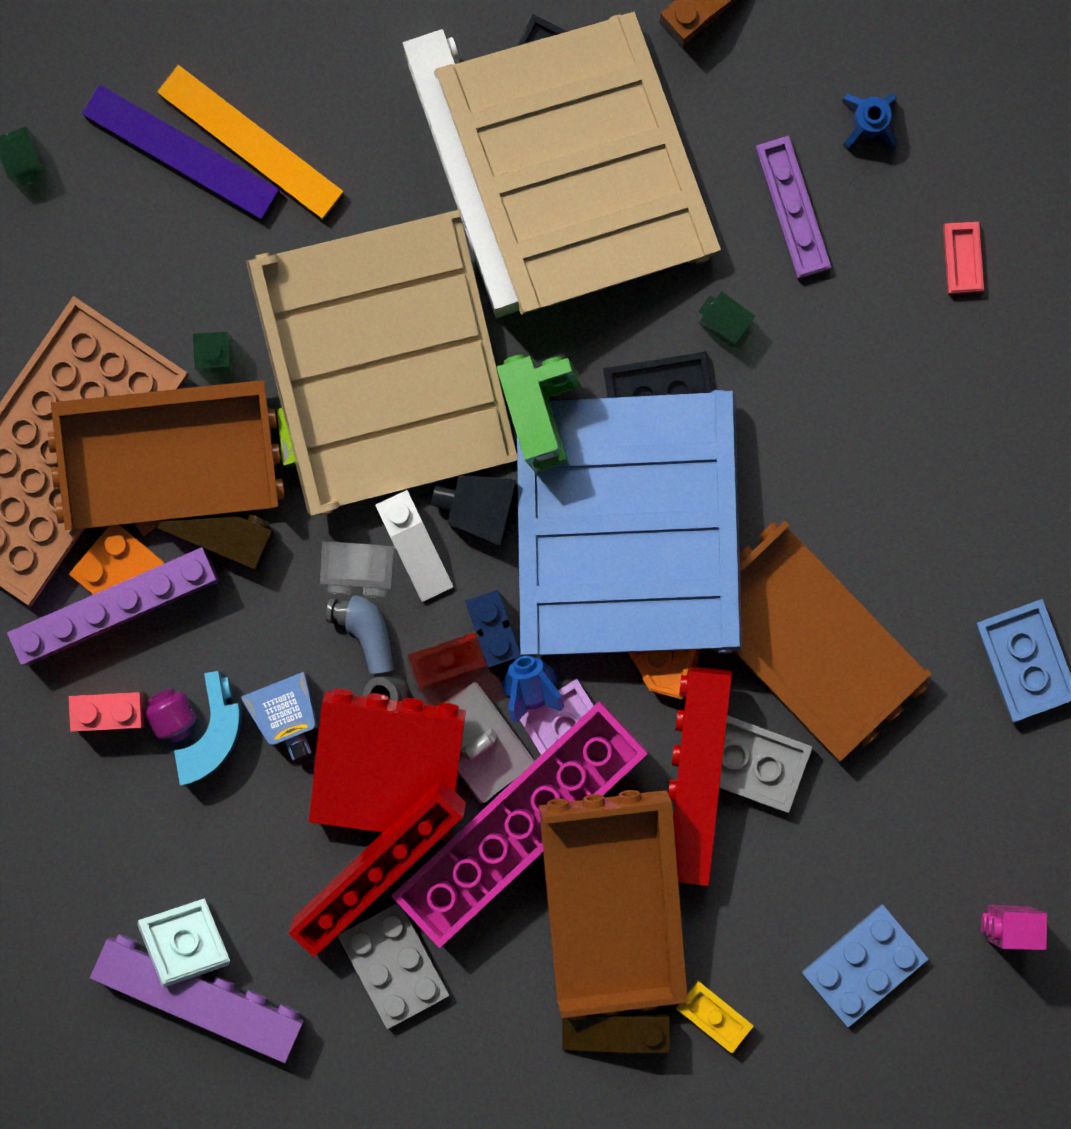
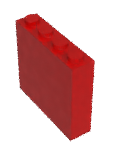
M339 688L333 689L332 692L326 691L321 707L308 822L384 832L440 778L456 792L466 710L459 709L458 705L452 703H439L438 706L426 705L422 700L416 698L394 701L389 700L388 696L379 693L359 696L353 695V692L347 689ZM451 829L439 840L449 841Z

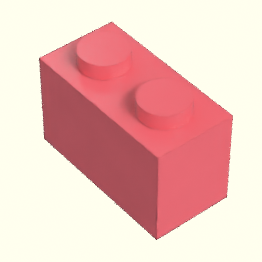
M145 692L69 696L70 732L147 727L144 715L146 709Z

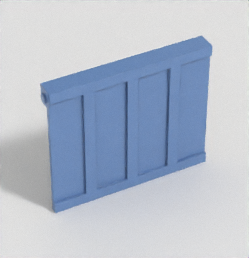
M714 390L711 393L550 401L569 463L535 473L524 460L517 437L521 655L541 656L711 649L721 654L733 653L732 651L743 650L736 398L733 391Z

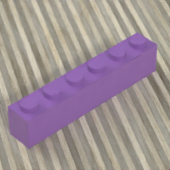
M201 547L9 631L7 634L20 664L28 666L220 582V579L207 549Z
M118 934L117 938L111 936L106 939L90 979L286 1063L305 1021L298 1017L299 1011L280 1004L279 1009L266 1003L267 997L248 990L247 994L234 990L235 984L219 976H215V979L211 980L199 975L162 988L149 953L136 947L138 943L136 940L122 934Z

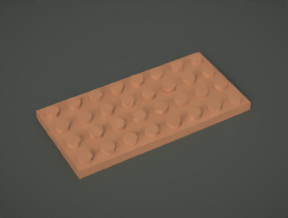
M75 296L69 301L0 402V586L28 606L33 605L85 529L65 530L64 523L58 524L55 503L62 502L60 488L54 489L51 468L58 467L56 453H50L48 445V432H54L51 402L180 389L190 375Z

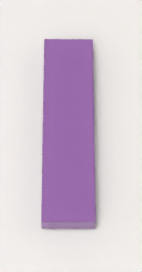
M789 135L756 145L755 150L796 278H804L831 269Z

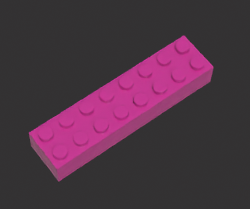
M599 700L396 890L391 897L439 948L442 947L543 852L539 805H546L548 801L553 799H567L571 802L583 800L588 795H604L640 762L649 751L614 713Z

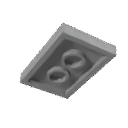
M727 715L719 788L789 813L812 746Z
M398 903L337 935L387 1029L450 996L411 920Z

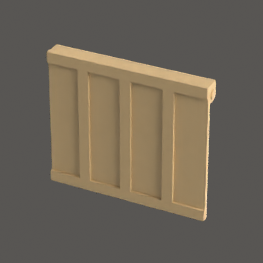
M635 12L615 15L603 22L435 69V77L439 80L517 297L521 315L687 262L689 264L695 262L700 264L710 260L711 257L721 251Z
M460 210L270 255L269 252L255 255L256 259L246 261L307 512L310 515H326L332 513V510L339 508L341 505L517 460V453Z

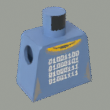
M306 672L299 673L241 697L270 746L285 741L292 760L312 753L305 733L318 728V722Z

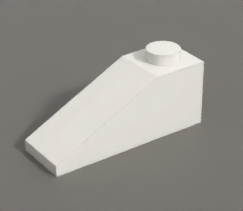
M406 490L376 504L375 506L421 601L424 602L453 588L452 582L409 492Z

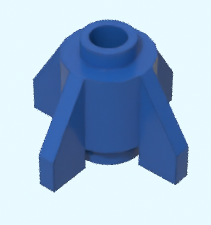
M891 93L885 99L869 97L863 100L847 94L842 99V102L854 112L853 126L855 130L846 139L843 146L848 150L860 136L865 138L880 136L892 149L898 143V140L889 125L891 120V109L889 106L897 97ZM874 113L878 118L877 120H872L868 115Z
M521 656L509 666L502 682L504 694L510 696L508 710L513 722H518L527 713V709H538L545 704L546 707L560 711L565 707L562 695L553 685L557 681L555 670L537 657Z

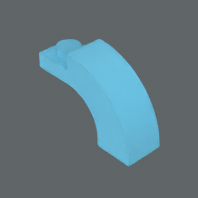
M222 671L204 673L211 712L207 731L194 745L174 750L180 785L201 780L217 770L230 756L238 741L242 726V704L227 705V698H232L229 677L223 678Z

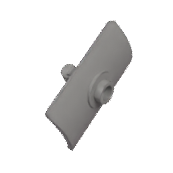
M474 682L444 703H452L458 705L459 709L466 710L458 775L478 802L485 803L498 791L515 780L535 760L478 683Z

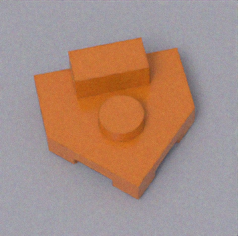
M701 650L628 652L649 691L685 700L686 697L679 696L681 675L688 676L689 667H697Z

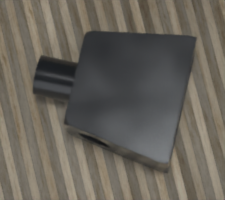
M461 475L458 478L456 490L435 486L431 506L450 510L449 526L501 547L516 480Z

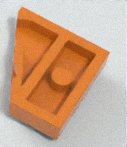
M111 525L77 563L69 575L94 595L163 565L165 562L121 525Z

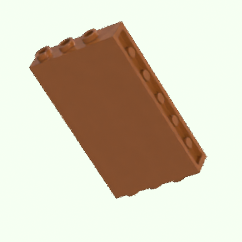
M264 380L51 402L54 432H48V445L50 453H56L58 467L51 468L54 489L60 488L62 502L55 503L58 524L64 523L65 530L278 507V500L284 499L282 478L275 479L274 465L281 464L278 443L271 444L270 430L277 429L275 409L267 408Z
M773 521L758 535L763 541L754 550L748 545L740 553L743 650L732 652L836 761L840 762L859 743L863 747L870 743L879 733L875 728L884 719L888 722L895 719L904 709L901 703L910 694L913 698L920 695L929 686L926 679L932 673L928 669H923L788 528L790 525L786 521H783L779 526Z
M627 790L620 792L619 796L604 797L603 795L594 794L585 796L580 801L569 802L567 799H553L548 801L546 805H539L556 998L561 1018L581 1020L592 1014L602 1013L607 1016H614L622 1013L624 1010L652 1011L658 1006L688 1003L672 801L667 790L647 793Z

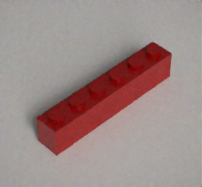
M689 667L688 676L681 675L679 696L686 697L685 711H677L675 731L682 732L681 745H674L672 766L678 767L677 780H670L668 794L671 801H675L673 823L679 883L709 886L732 671Z
M440 778L293 917L288 934L315 957L463 818L466 802Z

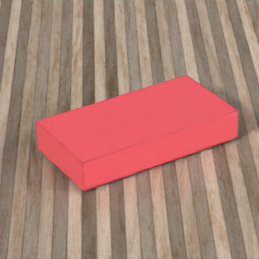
M979 221L944 224L943 236L948 294L983 292L984 282Z

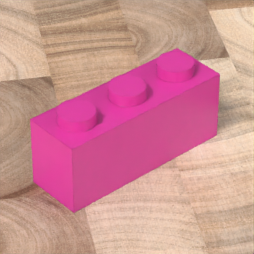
M987 905V913H982L981 933L986 934L987 941L1002 949L1046 950L1047 913L1030 906Z

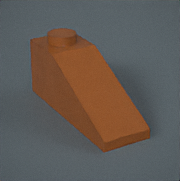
M675 0L661 12L659 23L678 45L683 48L737 0Z

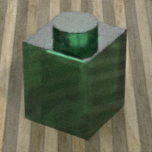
M27 127L0 136V158L7 177L13 184L18 182L20 185L33 183L39 179V174L46 172L33 134Z
M722 291L717 298L710 295L698 311L703 315L699 324L731 348L735 346L755 318L754 314Z
M228 331L193 334L195 370L199 373L234 371L232 336Z

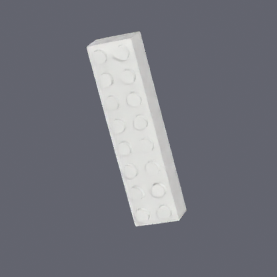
M441 29L403 42L406 61L457 208L461 211V219L495 317L499 318L519 311L520 306L439 80L434 74L436 68L460 63L453 37L446 39L444 31Z

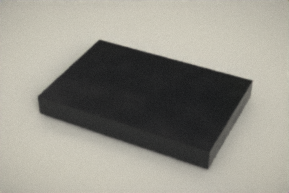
M707 351L603 368L607 398L711 393L713 391Z

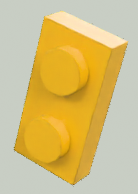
M698 980L687 993L688 1003H680L676 1007L678 1011L730 1053H733L754 1026Z

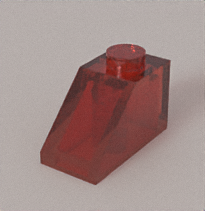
M475 632L408 654L407 657L418 693L453 682L486 666Z

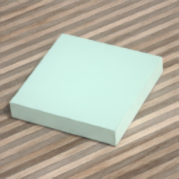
M205 898L138 920V928L162 988L228 966L230 963Z

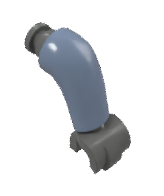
M356 595L352 596L350 601L342 600L341 603H339L338 599L331 598L326 609V622L333 624L337 620L338 625L346 626L347 633H351L359 639L369 674L374 675V678L365 685L363 696L377 693L379 686L382 685L389 690L390 700L403 701V699L408 698L409 689L406 681L401 676L391 673L394 670L391 644L384 617L378 607L368 599Z

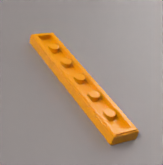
M178 65L157 91L162 98L320 219L324 220L344 194L343 190Z

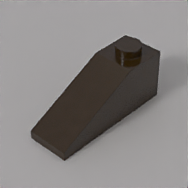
M249 514L247 520L241 517L162 521L158 525V529L257 571L274 534L272 530L267 529L268 521Z
M667 1012L620 1013L614 1016L600 1013L588 1015L581 1020L562 1018V1050L670 1053L669 1015Z

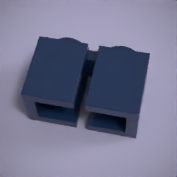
M499 590L465 600L475 632L482 630L484 636L478 637V641L487 668L521 657L511 626L504 628L502 624L509 621Z

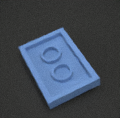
M1043 599L975 623L1011 722H1016L1071 701V674Z
M881 904L806 967L802 974L844 1024L849 1027L924 964L928 958L885 906Z

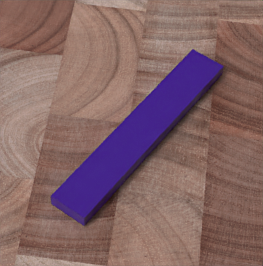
M100 84L82 112L84 117L261 221L280 192L278 188Z

